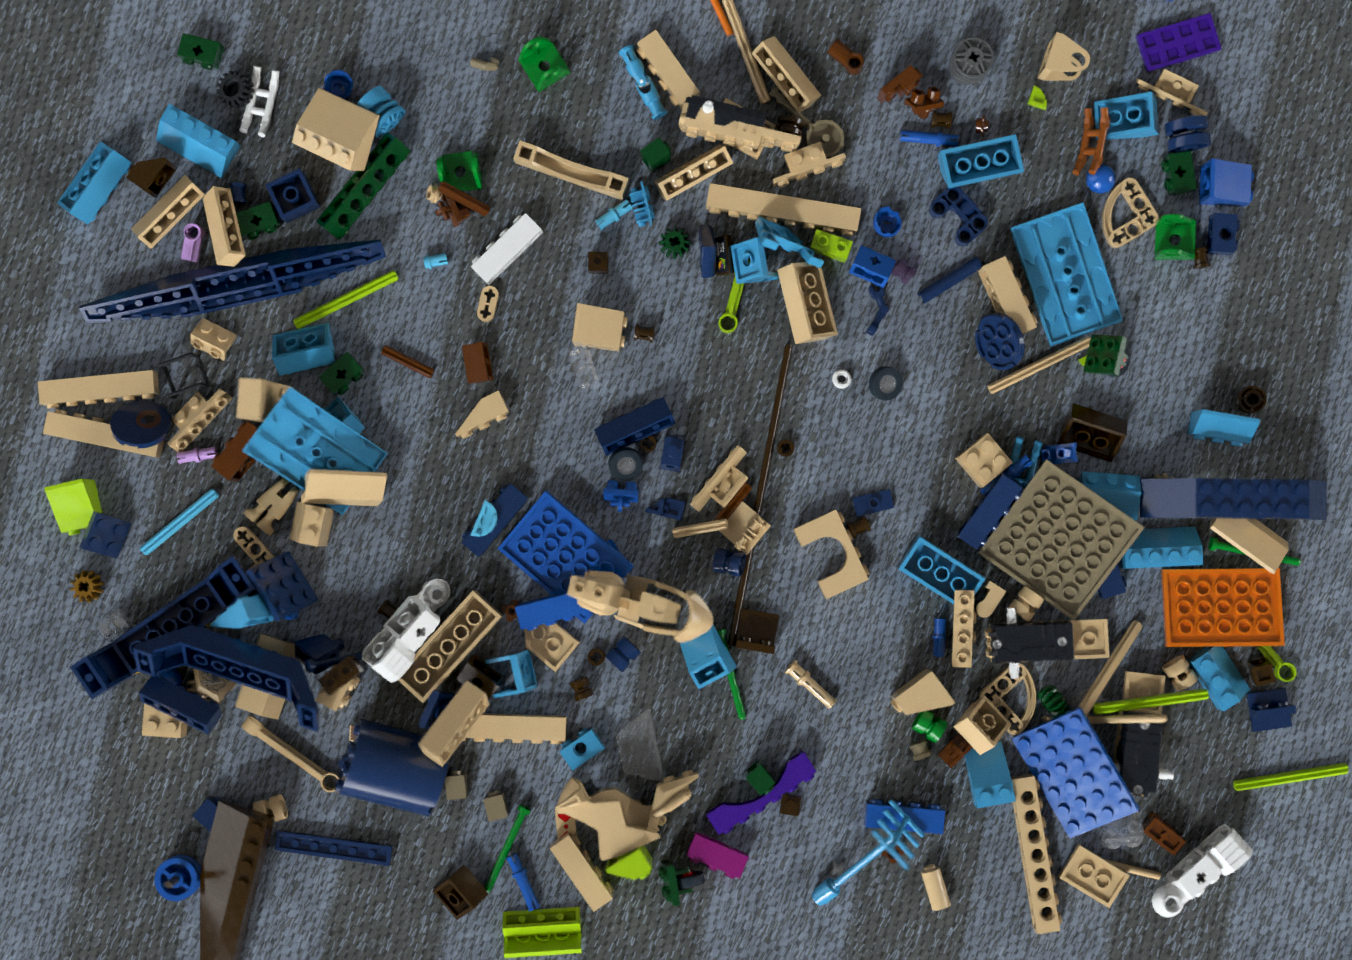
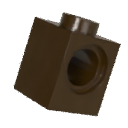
M588 252L589 274H608V252Z
M1267 658L1247 662L1251 680L1256 686L1276 682L1272 664Z

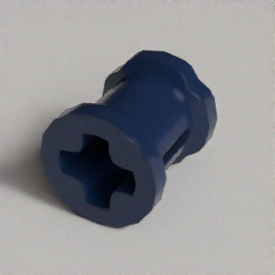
M241 182L229 183L234 204H247V200H245L247 184Z

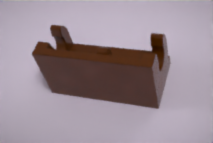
M478 342L463 345L462 351L468 384L493 381L487 343Z
M1152 811L1149 815V821L1147 823L1143 822L1142 831L1174 856L1186 843L1183 834Z

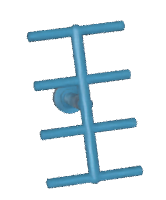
M891 799L889 804L902 816V822L899 823L887 809L883 813L898 829L893 832L882 819H879V825L890 836L884 839L874 829L872 834L881 843L836 879L827 878L814 888V892H812L813 900L818 905L830 902L840 894L841 884L885 849L907 869L909 865L894 848L898 844L910 858H913L914 854L899 838L903 833L916 848L919 847L920 844L905 829L907 823L921 838L925 834Z

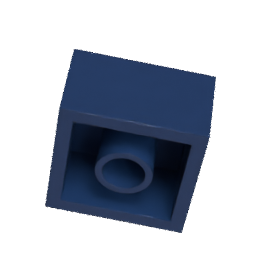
M300 168L265 185L281 219L286 223L321 207L306 174Z

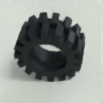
M228 71L229 74L224 73V78H219L221 83H217V86L220 87V89H216V92L219 93L218 98L229 106L235 108L245 107L244 103L249 104L250 101L248 99L253 98L251 93H254L255 89L251 88L254 86L251 82L252 80L238 71ZM239 83L238 93L232 96V87Z

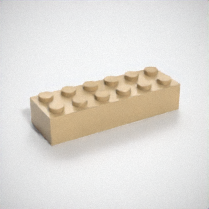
M473 590L416 652L413 664L398 681L424 703L428 700L433 690L439 688L504 615L477 590Z

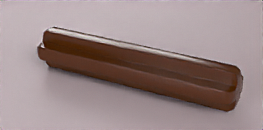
M444 181L438 185L437 190L483 216L489 213L490 207L454 186Z
M384 345L381 350L382 355L428 378H431L435 370L387 345Z
M745 482L713 521L720 519L728 520L752 490V487Z

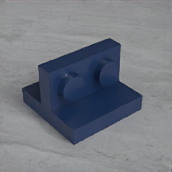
M1286 688L1246 693L1252 732L1292 727L1290 714L1297 712L1296 706L1288 703Z

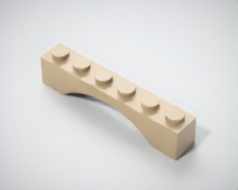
M519 141L513 158L516 164L622 201L629 185V178L572 162L523 141Z

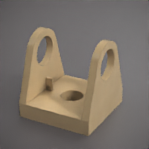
M1056 32L1048 43L1037 78L1044 81L1075 80L1080 76L1081 71L1089 65L1090 56L1085 49L1066 35ZM1072 54H1083L1085 57L1084 65L1081 66L1080 62ZM1064 72L1077 73L1074 76H1067Z

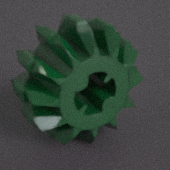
M674 226L673 232L667 228V235L661 233L660 237L664 240L659 241V245L663 246L660 251H667V258L673 253V259L676 260L677 253L683 258L682 250L687 253L689 252V248L686 246L691 245V241L686 240L689 238L688 233L682 235L684 232L683 228L677 232V228ZM675 239H678L679 246L675 245L673 247L670 241H675Z
M1049 684L1037 693L1041 704L1052 717L1060 716L1069 710L1066 699L1055 686Z

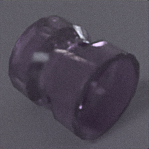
M902 259L891 274L899 277L901 282L906 285L917 270L914 267H910L905 259Z

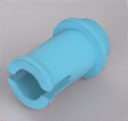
M446 252L432 256L427 254V257H423L425 269L429 268L431 270V267L448 265Z

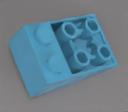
M259 593L252 597H248V595L239 597L235 604L228 606L224 613L216 616L217 619L210 625L211 627L243 628L273 621L274 618Z
M713 624L707 632L695 639L683 643L680 642L689 674L698 690L737 668Z

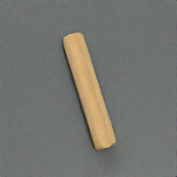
M727 519L687 525L673 528L672 532L674 538L718 531L727 529L728 521Z

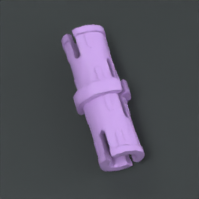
M213 446L203 449L197 447L189 451L177 452V458L180 459L177 461L181 464L192 461L198 463L201 460L212 459L218 454V452H215L217 447Z

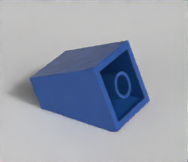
M1210 159L1200 167L1199 204L1242 207L1250 204L1253 199L1251 183L1254 179V172L1252 171V165L1219 159Z

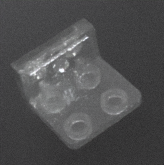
M1139 811L1102 825L1101 845L1102 848L1108 847L1109 849H1116L1120 846L1137 847L1140 845L1145 835Z

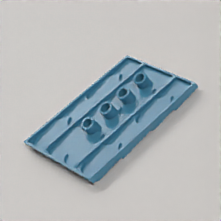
M1083 202L1011 227L1012 238L1050 347L1122 322L1123 319Z
M292 387L288 388L242 450L304 491L305 474L309 469L375 472L388 454ZM326 504L341 515L350 506Z

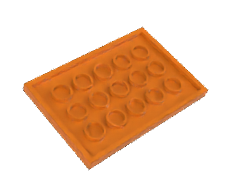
M1265 568L1161 570L1165 647L1285 646L1280 568H1277L1274 574Z

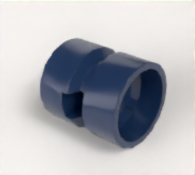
M717 548L713 559V572L721 574L728 572L729 575L741 577L745 568L746 554L738 551L730 553L727 549Z
M625 636L616 643L617 648H611L605 655L621 672H624L630 665V659L635 660L641 654V651Z

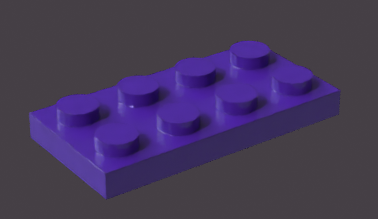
M1211 13L1136 36L1147 73L1219 52L1222 49Z

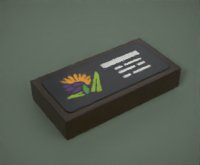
M731 235L716 237V276L733 274L735 271L731 252Z

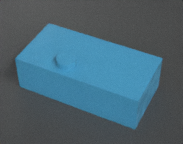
M919 534L897 566L899 570L954 604L955 590H974L975 595L985 580L983 575Z

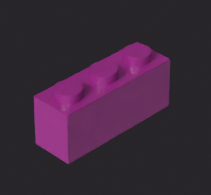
M695 831L686 852V856L689 857L690 861L697 864L699 862L707 864L706 867L713 871L719 869L725 872L724 875L731 879H735V877L740 879L749 858L748 853Z

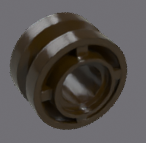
M792 115L778 116L777 123L780 125L776 126V131L797 136L802 135V131L799 130L804 125L802 119Z
M1248 386L1238 393L1236 399L1237 406L1244 413H1256L1265 407L1267 402L1266 393L1260 387ZM1248 395L1255 397L1256 403L1254 405L1247 402Z

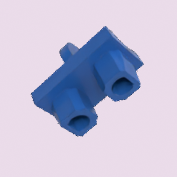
M1077 443L1044 446L1045 449L1041 451L1042 460L1048 459L1053 464L1078 462L1076 455Z
M608 480L607 486L603 491L604 501H611V506H618V512H622V507H630V502L638 503L636 482H626L625 490L618 489V481Z

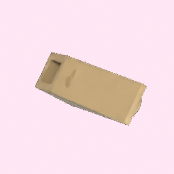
M496 391L482 398L456 432V437L462 436L465 439L473 435L472 431L477 428L481 431L489 427V423L494 420L499 422L506 419V414L510 413L501 393Z

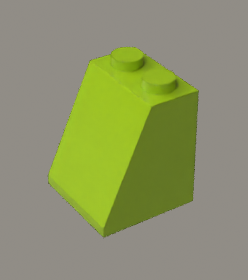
M78 479L44 487L61 533H68L69 536L80 534V530L87 529L93 511L102 513L96 482L93 479Z

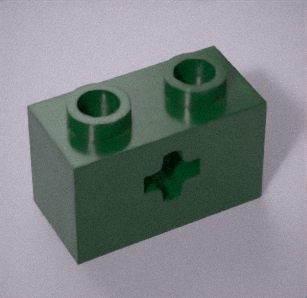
M182 33L177 56L187 65L193 66L194 63L201 64L200 67L207 70H212V68L219 69L224 46L217 41Z
M660 137L640 150L641 159L651 174L671 161V148L665 140L662 142Z
M1191 151L1166 155L1161 162V168L1166 173L1164 187L1168 194L1190 193L1197 189Z
M270 201L236 213L241 236L245 239L248 238V240L258 238L259 234L263 232L267 234L277 231V227L281 226L275 206ZM258 218L261 219V221L259 222L260 225L255 224L257 223Z
M346 352L318 378L332 394L336 396L338 394L343 395L348 391L349 384L353 381L355 383L364 376L362 373L365 370L350 353ZM341 371H342V372H346V373H345V376H346L345 379L340 378V377H341V374H340Z
M759 760L744 771L745 778L759 795L763 793L766 795L774 789V778Z

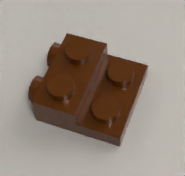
M910 65L881 88L877 99L882 104L885 101L887 103L892 101L897 96L896 93L901 98L904 95L910 96L912 91L916 90V87L919 85L922 73L919 69L913 68Z

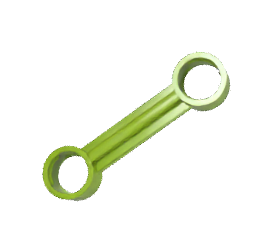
M736 277L733 280L725 314L720 317L718 322L720 330L724 333L734 332L738 325L736 314L744 283L737 284ZM726 316L731 317L735 322V326L730 330H725L721 326V321Z
M1256 646L1263 656L1271 662L1274 668V675L1278 680L1284 682L1294 680L1297 671L1293 664L1284 662L1271 646ZM1283 665L1291 669V675L1286 679L1281 678L1279 674L1280 668Z

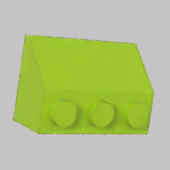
M643 845L618 857L608 859L606 872L633 880L639 877L643 879L651 873L653 858L646 846Z

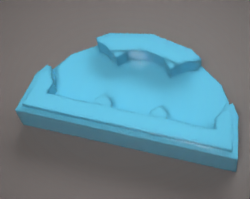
M487 500L483 503L471 536H485L492 532L497 524V511L493 504Z

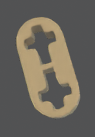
M487 286L481 292L477 316L483 322L492 321L496 313L499 293L493 286ZM493 290L492 292L495 294V297H491L490 303H487L488 297L485 293ZM486 305H488V311L491 315L484 318L481 311H485Z

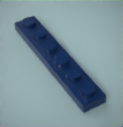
M278 830L274 851L390 866L393 846Z

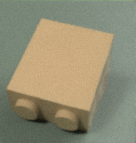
M577 303L572 342L574 346L620 352V347H624L625 336H622L623 328H627L628 317H624L625 313L623 311Z
M297 501L289 539L317 547L327 546L334 509Z
M927 668L890 695L893 699L890 701L896 711L899 713L903 712L905 715L946 707L955 703L934 673Z

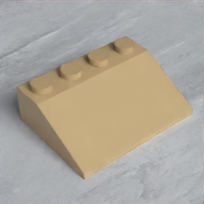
M318 88L296 124L292 143L350 171H365L380 115Z

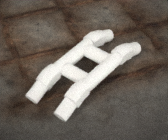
M253 66L251 82L254 86L251 88L255 90L254 93H251L253 98L248 99L250 103L246 105L239 129L240 132L247 133L252 121V114L263 116L258 135L265 137L271 123L272 111L279 87L280 71L272 70L269 90L259 88L261 67ZM256 96L267 98L265 109L254 107Z

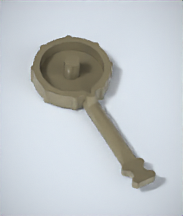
M774 87L769 93L770 97L776 99L777 104H781L793 116L804 121L803 126L808 129L806 132L807 146L820 142L826 158L834 157L843 148V129L833 120H817L813 124L801 112L798 113L793 105L785 98V95L779 93L778 87Z

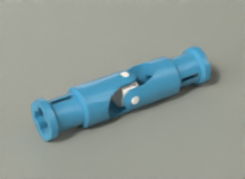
M634 45L622 48L618 54L623 57L629 75L636 79L635 86L643 102L649 107L653 115L652 119L657 120L665 116L668 111L664 109L660 101L661 97L651 78L646 75L645 67L634 51ZM651 84V90L648 93H642L641 89L647 88Z

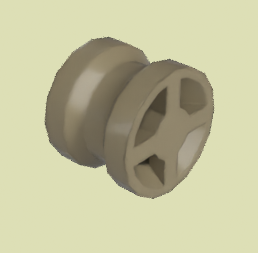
M922 739L909 745L910 750L914 753V761L932 755L931 750L927 747V739Z

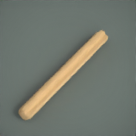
M722 0L761 104H766L770 101V96L755 57L752 55V49L733 0Z
M1086 336L987 386L989 392L994 394L1089 347L1091 338Z
M1132 621L1078 706L1082 708L1086 716L1143 628L1139 621Z

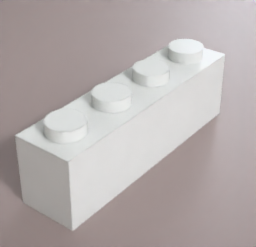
M526 213L523 216L519 215L513 221L514 225L510 229H504L499 235L500 238L496 242H491L486 247L487 251L482 256L478 255L472 261L473 265L471 268L488 285L543 233L542 229Z

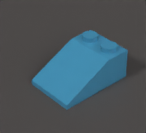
M1152 91L1094 102L1096 129H1100L1101 108L1108 107L1110 125L1106 139L1142 138L1159 135L1157 98Z
M999 741L995 747L981 755L972 748L965 755L974 806L976 808L1016 802L1002 742Z

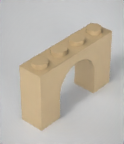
M833 510L793 529L801 546H805L822 537H832L838 540L844 547L846 557L842 568L836 573L817 581L825 599L869 580L867 575L870 574L866 565L861 564L859 560L862 557L857 546L853 547L851 540H853L852 534L849 529L845 530L843 525L845 519L841 512L837 513V510Z

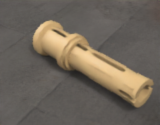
M795 659L784 672L786 674L789 673L797 681L798 685H803L830 709L837 700L810 677V672L808 670L805 671L797 664L798 661Z

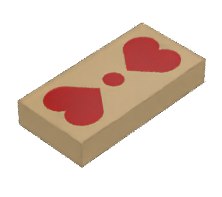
M555 808L557 838L559 839L568 832L577 836L576 819L566 814H557Z

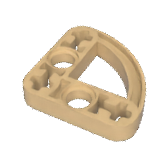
M1127 178L1119 183L1111 191L1103 207L1102 229L1106 241L1113 248H1119L1153 228L1159 219L1157 212L1135 179ZM1126 183L1133 184V193H1136L1137 191L1139 193L1138 195H1135L1132 199L1130 198V196L1133 195V193L1130 189H1125V187L1127 186ZM1122 193L1136 218L1113 231L1111 223L1112 208L1117 197ZM1140 198L1143 200V208H1137L1134 205L1135 199ZM1146 208H1148L1149 210L1146 212V214H1147L1149 217L1152 216V217L1154 218V219L1152 220V223H1153V224H1151L1150 222L1146 223V222H1145V219H1147L1146 214L1143 213V214L1141 215L1139 212H1142V211H1144ZM1129 225H1136L1138 229L1136 234L1129 233ZM1122 233L1126 235L1119 240L1120 244L1118 242L1114 243L1112 240L1114 239V234L1115 236H1119Z
M1020 663L1021 675L1018 676L1019 678H1014L1015 681L1013 683L1010 678L1005 676L1007 673L1011 676L1009 667H1007L979 694L980 699L986 692L992 693L994 691L991 689L992 686L1000 692L999 695L994 693L991 696L993 699L991 702L996 708L1004 706L1006 708L1004 716L1008 718L1012 714L1010 720L1014 723L1018 722L1017 730H1010L1009 728L1006 730L1012 735H1018L1026 728L1036 706V689L1033 679L1026 667ZM1000 679H1006L1008 682L1007 687L1003 690L999 689L997 685ZM1023 679L1027 691V703L1025 711L1019 719L1003 701L1002 697Z

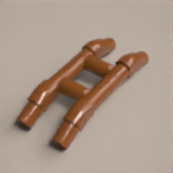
M1108 107L1101 108L1100 129H1093L1092 108L1084 109V131L1080 152L1072 171L1074 175H1079L1082 168H1084L1087 155H1094L1088 171L1089 174L1095 175L1101 166L1107 131L1110 125ZM1090 137H1098L1097 147L1088 148Z

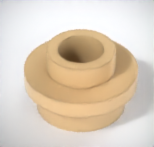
M438 184L429 185L426 198L431 203H436L441 199L442 193L437 190Z

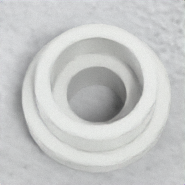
M843 369L836 371L832 377L833 384L840 389L848 387L852 380L850 373ZM844 376L845 382H839L838 377Z

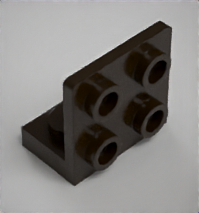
M741 609L735 647L774 654L779 615Z

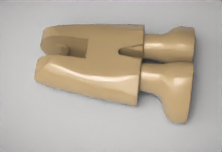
M285 478L274 484L256 500L259 504L253 509L247 508L243 511L247 518L253 523H257L256 525L269 536L274 532L271 525L273 520L276 518L280 521L299 492L294 486L284 496L281 491L289 483ZM267 510L268 513L258 522L262 513Z

